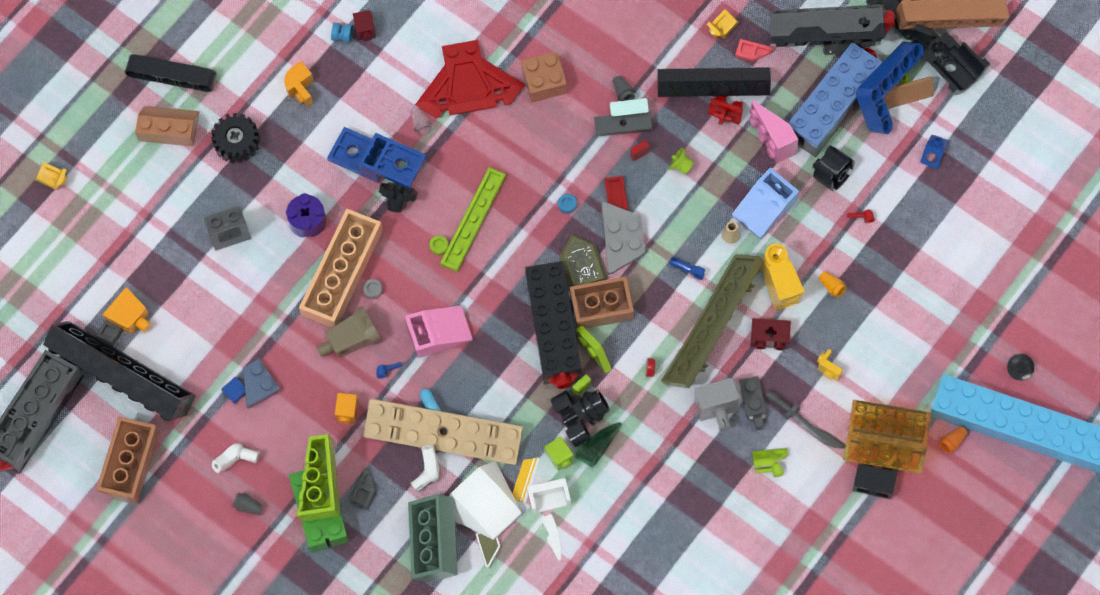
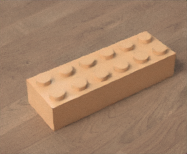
M346 209L299 306L301 316L331 328L339 324L383 232L380 221Z

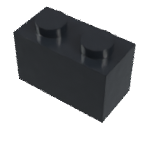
M870 463L858 464L852 491L891 500L897 472L889 467L876 468Z

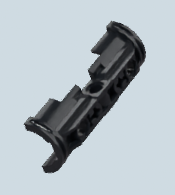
M866 0L868 5L885 4L886 10L894 12V27L906 40L910 39L913 43L922 44L924 49L923 57L949 84L948 89L954 95H959L969 89L988 69L990 63L985 58L981 60L965 42L960 46L947 32L940 37L934 31L930 44L912 38L914 30H899L895 9L903 0ZM935 52L937 54L941 53V58L939 56L936 57ZM948 64H952L955 66L956 70L953 72H949L946 70L945 66Z

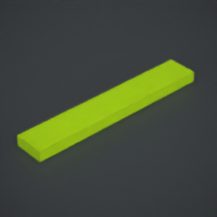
M490 167L488 168L440 262V266L458 273L506 178L505 173Z

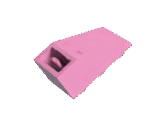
M753 101L749 121L753 128H757L761 143L766 144L768 156L771 159L773 158L777 164L796 155L798 138L790 124Z
M462 306L423 310L405 316L418 358L473 341Z

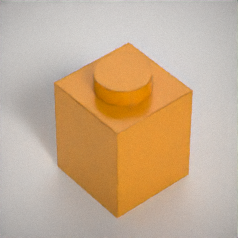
M337 393L336 421H339L341 424L356 423L359 401L357 395Z

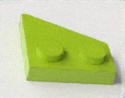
M583 326L577 328L579 344L587 349L590 356L595 359L605 374L611 371L612 368L601 344Z

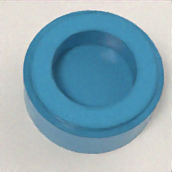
M564 194L558 200V208L562 213H573L577 208V200L571 194Z

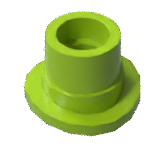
M682 147L675 155L671 156L673 160L668 169L674 168L685 175L691 169L694 161L687 157L685 154L686 149Z

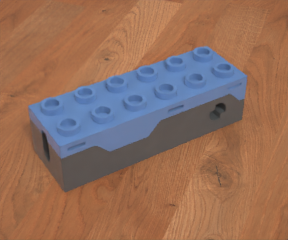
M851 43L789 121L798 138V146L815 158L857 106L856 91L858 87L882 63V61L877 59V54L872 49H862L858 45Z

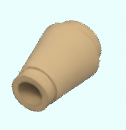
M731 221L723 229L722 238L725 242L733 244L740 239L741 233L738 225Z

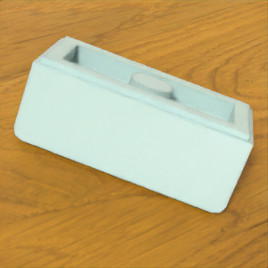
M646 98L611 102L609 106L611 116L647 113L649 111Z

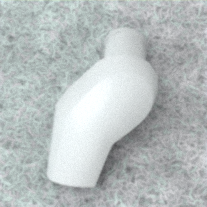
M234 443L212 461V469L216 473H220L232 467L240 459L257 463L260 452L244 448L242 443Z
M431 444L421 448L424 473L411 482V485L417 492H420L430 482H436L439 478L438 459L435 448Z

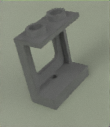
M240 206L204 217L215 251L251 239Z

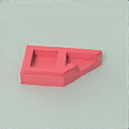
M740 39L735 58L755 62L771 54L773 47Z

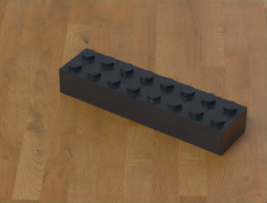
M71 321L53 324L43 343L49 352L55 355L59 354L64 357L65 361L76 364L80 367L81 371L88 374L91 373L96 376L98 381L108 383L112 386L113 390L125 393L130 400L140 402L144 405L145 409L157 412L166 421L187 416L196 397L195 394Z

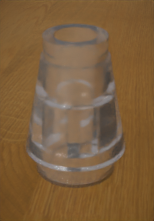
M420 107L412 108L410 113L414 131L419 135L429 133L432 125L430 120Z

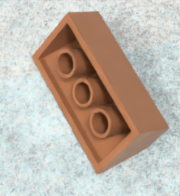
M118 417L97 484V491L119 501L138 504L160 433L156 425Z

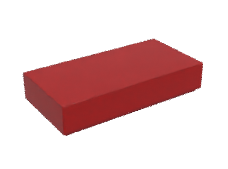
M623 176L604 178L608 203L628 211Z

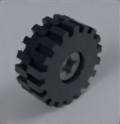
M233 113V117L227 114L225 115V120L221 117L219 119L220 124L215 123V130L211 132L212 143L219 157L222 156L226 162L229 159L230 163H234L235 160L238 163H242L244 158L248 161L250 159L249 155L254 156L256 154L255 150L259 149L260 137L256 124L252 122L250 117L246 119L244 114H241L240 117H238L237 113ZM233 134L236 136L239 135V139H232Z

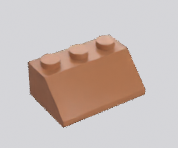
M144 106L138 114L135 134L138 141L194 147L200 112Z

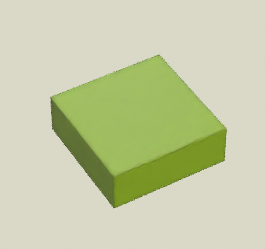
M587 374L584 375L572 386V393L577 396L585 392L591 386V378Z

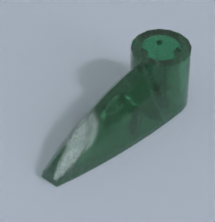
M614 423L597 432L590 440L580 446L575 458L593 468L611 444L622 423Z

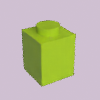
M561 436L544 446L545 454L557 471L561 468L564 470L572 465L574 455Z

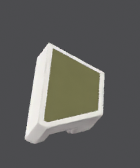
M476 533L486 569H489L500 550L498 538L496 537L492 540L480 533Z

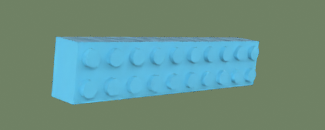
M943 374L929 415L930 417L1100 473V426Z

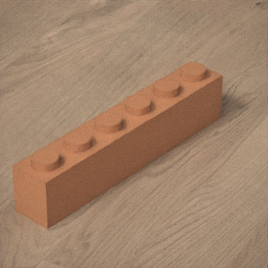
M903 0L895 9L899 30L914 29L916 24L929 29L1003 26L1009 19L1006 0Z

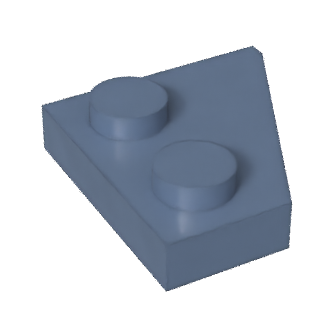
M260 359L243 367L247 409L279 393L280 388Z

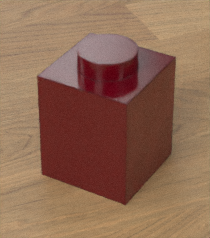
M371 10L353 13L358 41H369L375 38L376 33Z

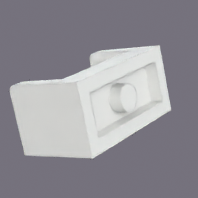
M566 478L527 487L533 514L571 506Z

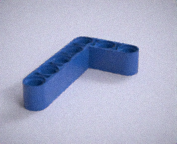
M902 42L858 87L856 97L870 132L889 134L892 131L893 122L884 96L921 59L924 52L922 44Z

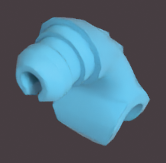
M422 389L420 391V399L423 401L425 408L441 411L432 392L428 389Z

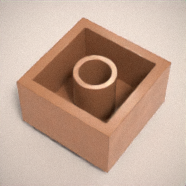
M557 51L521 60L522 72L531 103L567 93V83Z

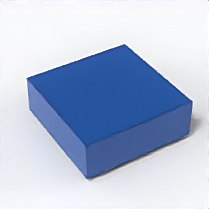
M236 377L221 389L234 404L245 396L244 385Z

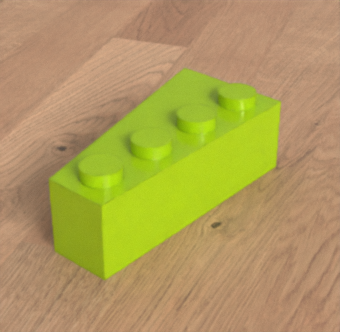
M329 434L311 436L308 439L306 464L302 476V490L299 495L300 502L296 514L302 522L340 516L334 440Z

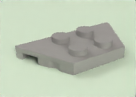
M602 202L608 275H611L623 266L625 267L631 261L645 254L641 216Z

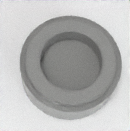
M376 279L366 281L363 286L365 296L369 299L379 298L383 292L382 284Z

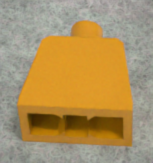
M125 288L102 314L105 320L121 327L123 331L129 334H133L137 328L146 333L152 325L146 320L149 315L147 309L128 288Z

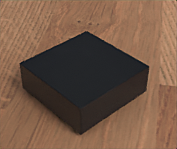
M916 24L912 38L930 44L934 31Z

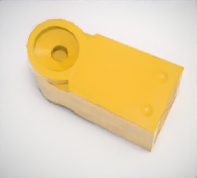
M778 243L768 246L760 270L764 275V281L774 310L778 311L800 303L805 291L792 262L789 261L785 247Z

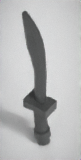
M768 391L765 397L787 412L783 415L787 420L792 417L811 435L829 447L846 448L844 443L805 420L797 412L800 410L797 404L791 407L787 402L778 397L776 393Z

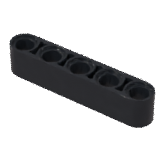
M136 54L129 56L125 69V74L132 78L204 92H211L213 90L217 75L214 70Z

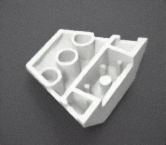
M496 461L477 468L449 495V497L454 498L455 522L492 540L498 537L522 514Z

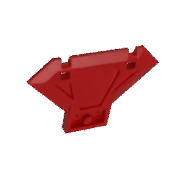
M478 40L442 46L445 65L416 102L415 106L434 118H440L443 111H449V116L495 108L498 101H504V106L511 105L525 84L483 59ZM497 91H501V92H502V93H500V94H495V95H494V92H497ZM447 101V103L439 105V102Z

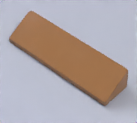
M926 77L894 86L884 96L887 108L890 109L933 97L932 77Z

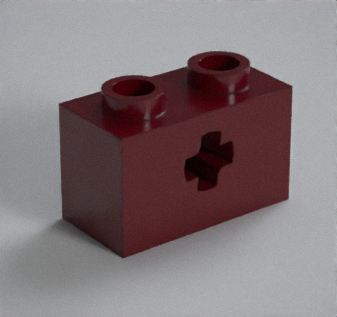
M752 318L750 347L756 349H766L767 347L778 351L789 349L791 321ZM768 333H772L773 337L770 338Z

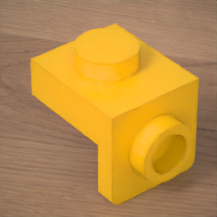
M724 9L713 22H708L707 25L710 27L709 32L714 37L725 38L739 22Z
M43 162L35 180L56 190L59 186L64 185L67 179L65 175L67 170L64 168L60 170Z
M828 349L826 353L822 352L817 360L819 363L818 370L827 379H834L838 382L843 369L828 361L832 354V350Z

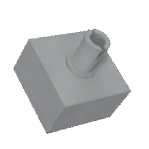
M733 378L696 387L694 391V402L700 421L716 417L720 431H724V428L726 430L731 428L727 414L738 411L739 397Z

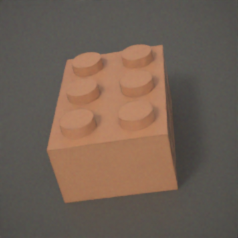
M626 276L570 287V297L577 328L583 326L586 329L634 320V310Z

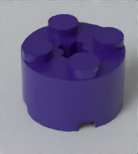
M303 193L295 197L288 204L286 216L290 229L294 234L303 238L315 237L323 231L326 225V214L323 204L318 198Z

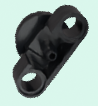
M598 389L593 392H584L582 394L583 397L580 394L577 395L576 404L567 390L551 398V403L556 413L561 414L562 422L568 429L565 432L575 448L591 439L585 423L589 422L594 426L596 420L598 422L601 421L604 415L610 412L606 399Z

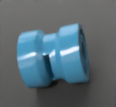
M334 22L331 30V40H343L346 43H350L353 35V25L346 24L344 26Z

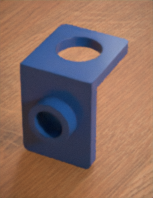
M931 135L920 162L937 169L949 141ZM928 153H934L937 156V160L930 162L926 156Z

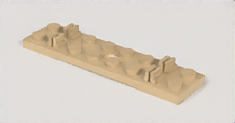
M370 398L363 437L421 448L431 444L437 451L517 465L523 426ZM441 428L447 429L446 435L440 433Z

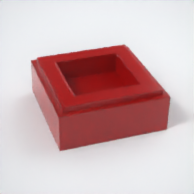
M646 140L630 149V158L633 162L649 153V144Z

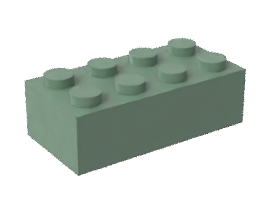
M436 494L408 502L412 579L428 583L458 575L454 498Z

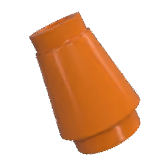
M959 426L941 437L939 445L948 454L955 452L968 433L965 428Z

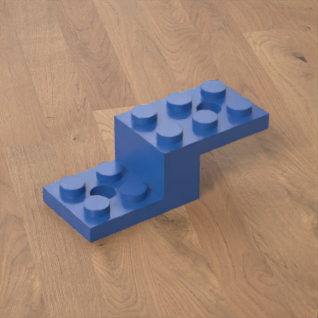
M344 127L327 160L378 183L380 178L383 177L410 189L427 157L426 154L378 133H375L371 139ZM355 147L358 151L356 154L351 155L347 152L348 149ZM399 161L406 162V166L404 168H398L396 167V163Z

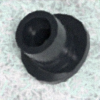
M1015 354L1008 361V373L1015 380H1026L1034 372V362L1026 354Z

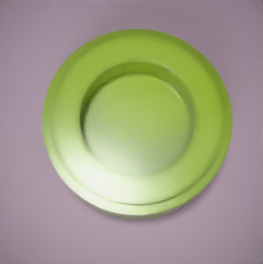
M438 235L430 240L429 246L433 254L440 256L445 254L449 244L444 236Z

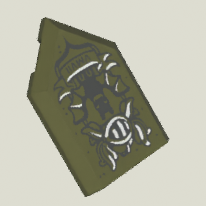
M571 234L560 254L570 287L608 280L596 245Z

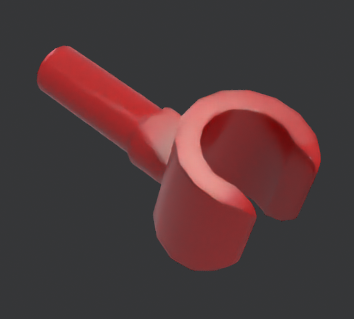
M869 209L862 213H847V218H864L865 223L875 221L873 212Z

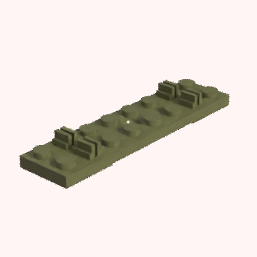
M734 255L686 341L661 381L665 385L690 388L695 382L697 374L706 371L705 368L709 366L706 364L707 357L713 351L714 345L722 335L728 321L732 318V314L740 304L745 292H752L751 288L755 286L752 284V280L764 261L761 257Z

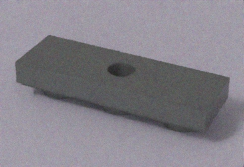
M650 112L594 117L596 137L652 131Z

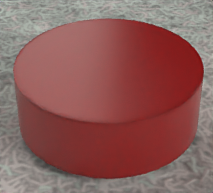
M647 358L645 377H654L655 359Z

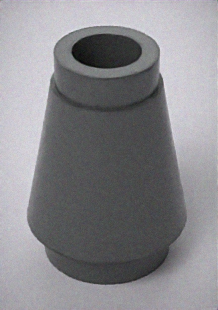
M616 76L612 80L619 101L633 100L635 98V91L622 76Z
M239 492L232 507H235L237 511L259 516L263 505L246 493L242 494Z

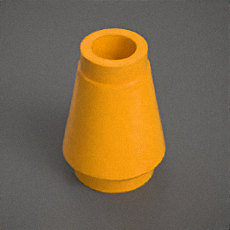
M827 271L822 272L818 278L832 297L839 298L847 289L844 281Z

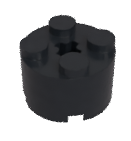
M830 145L826 149L825 155L814 162L813 178L831 191H833V188L838 190L849 178L850 175L847 173L849 169L853 170L855 161L836 147Z

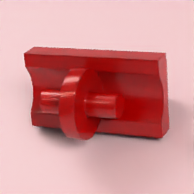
M725 96L711 98L707 114L719 118L718 124L723 125L724 120L740 124L743 114L742 102L726 103L727 99Z

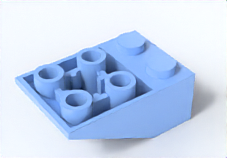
M769 168L732 213V216L761 239L798 200L799 191L772 168Z

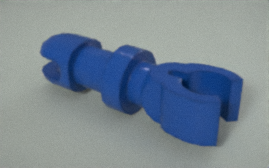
M672 257L669 261L672 267L680 268L686 274L689 272L698 280H702L705 275L704 268L691 266V263L682 262L677 257Z

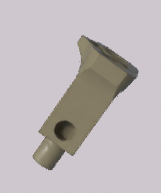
M361 306L353 315L327 330L325 334L329 341L316 348L321 357L335 351L338 358H341L367 345L378 344L382 340L365 308Z

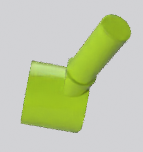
M775 464L768 468H755V473L772 472L774 477L784 475L780 464Z

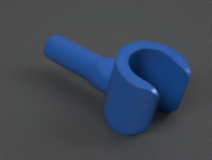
M399 362L390 366L379 365L376 370L377 378H386L387 371L402 367V363Z

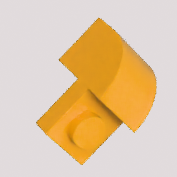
M300 61L291 67L285 75L286 91L289 98L295 96L300 104L304 103L306 107L313 104L311 95L305 89L314 82L313 76L303 62Z

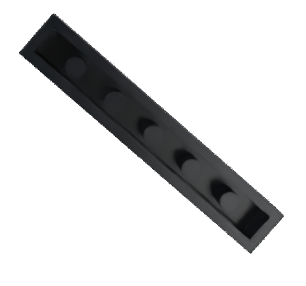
M770 67L657 69L658 97L770 95Z

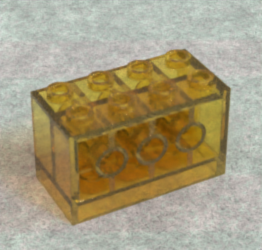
M853 400L843 460L922 473L928 445L931 412Z

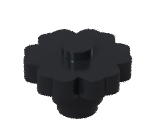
M388 182V184L382 183L379 188V193L387 198V209L392 212L401 213L402 209L405 208L406 202H415L417 200L418 192L414 188L407 189Z

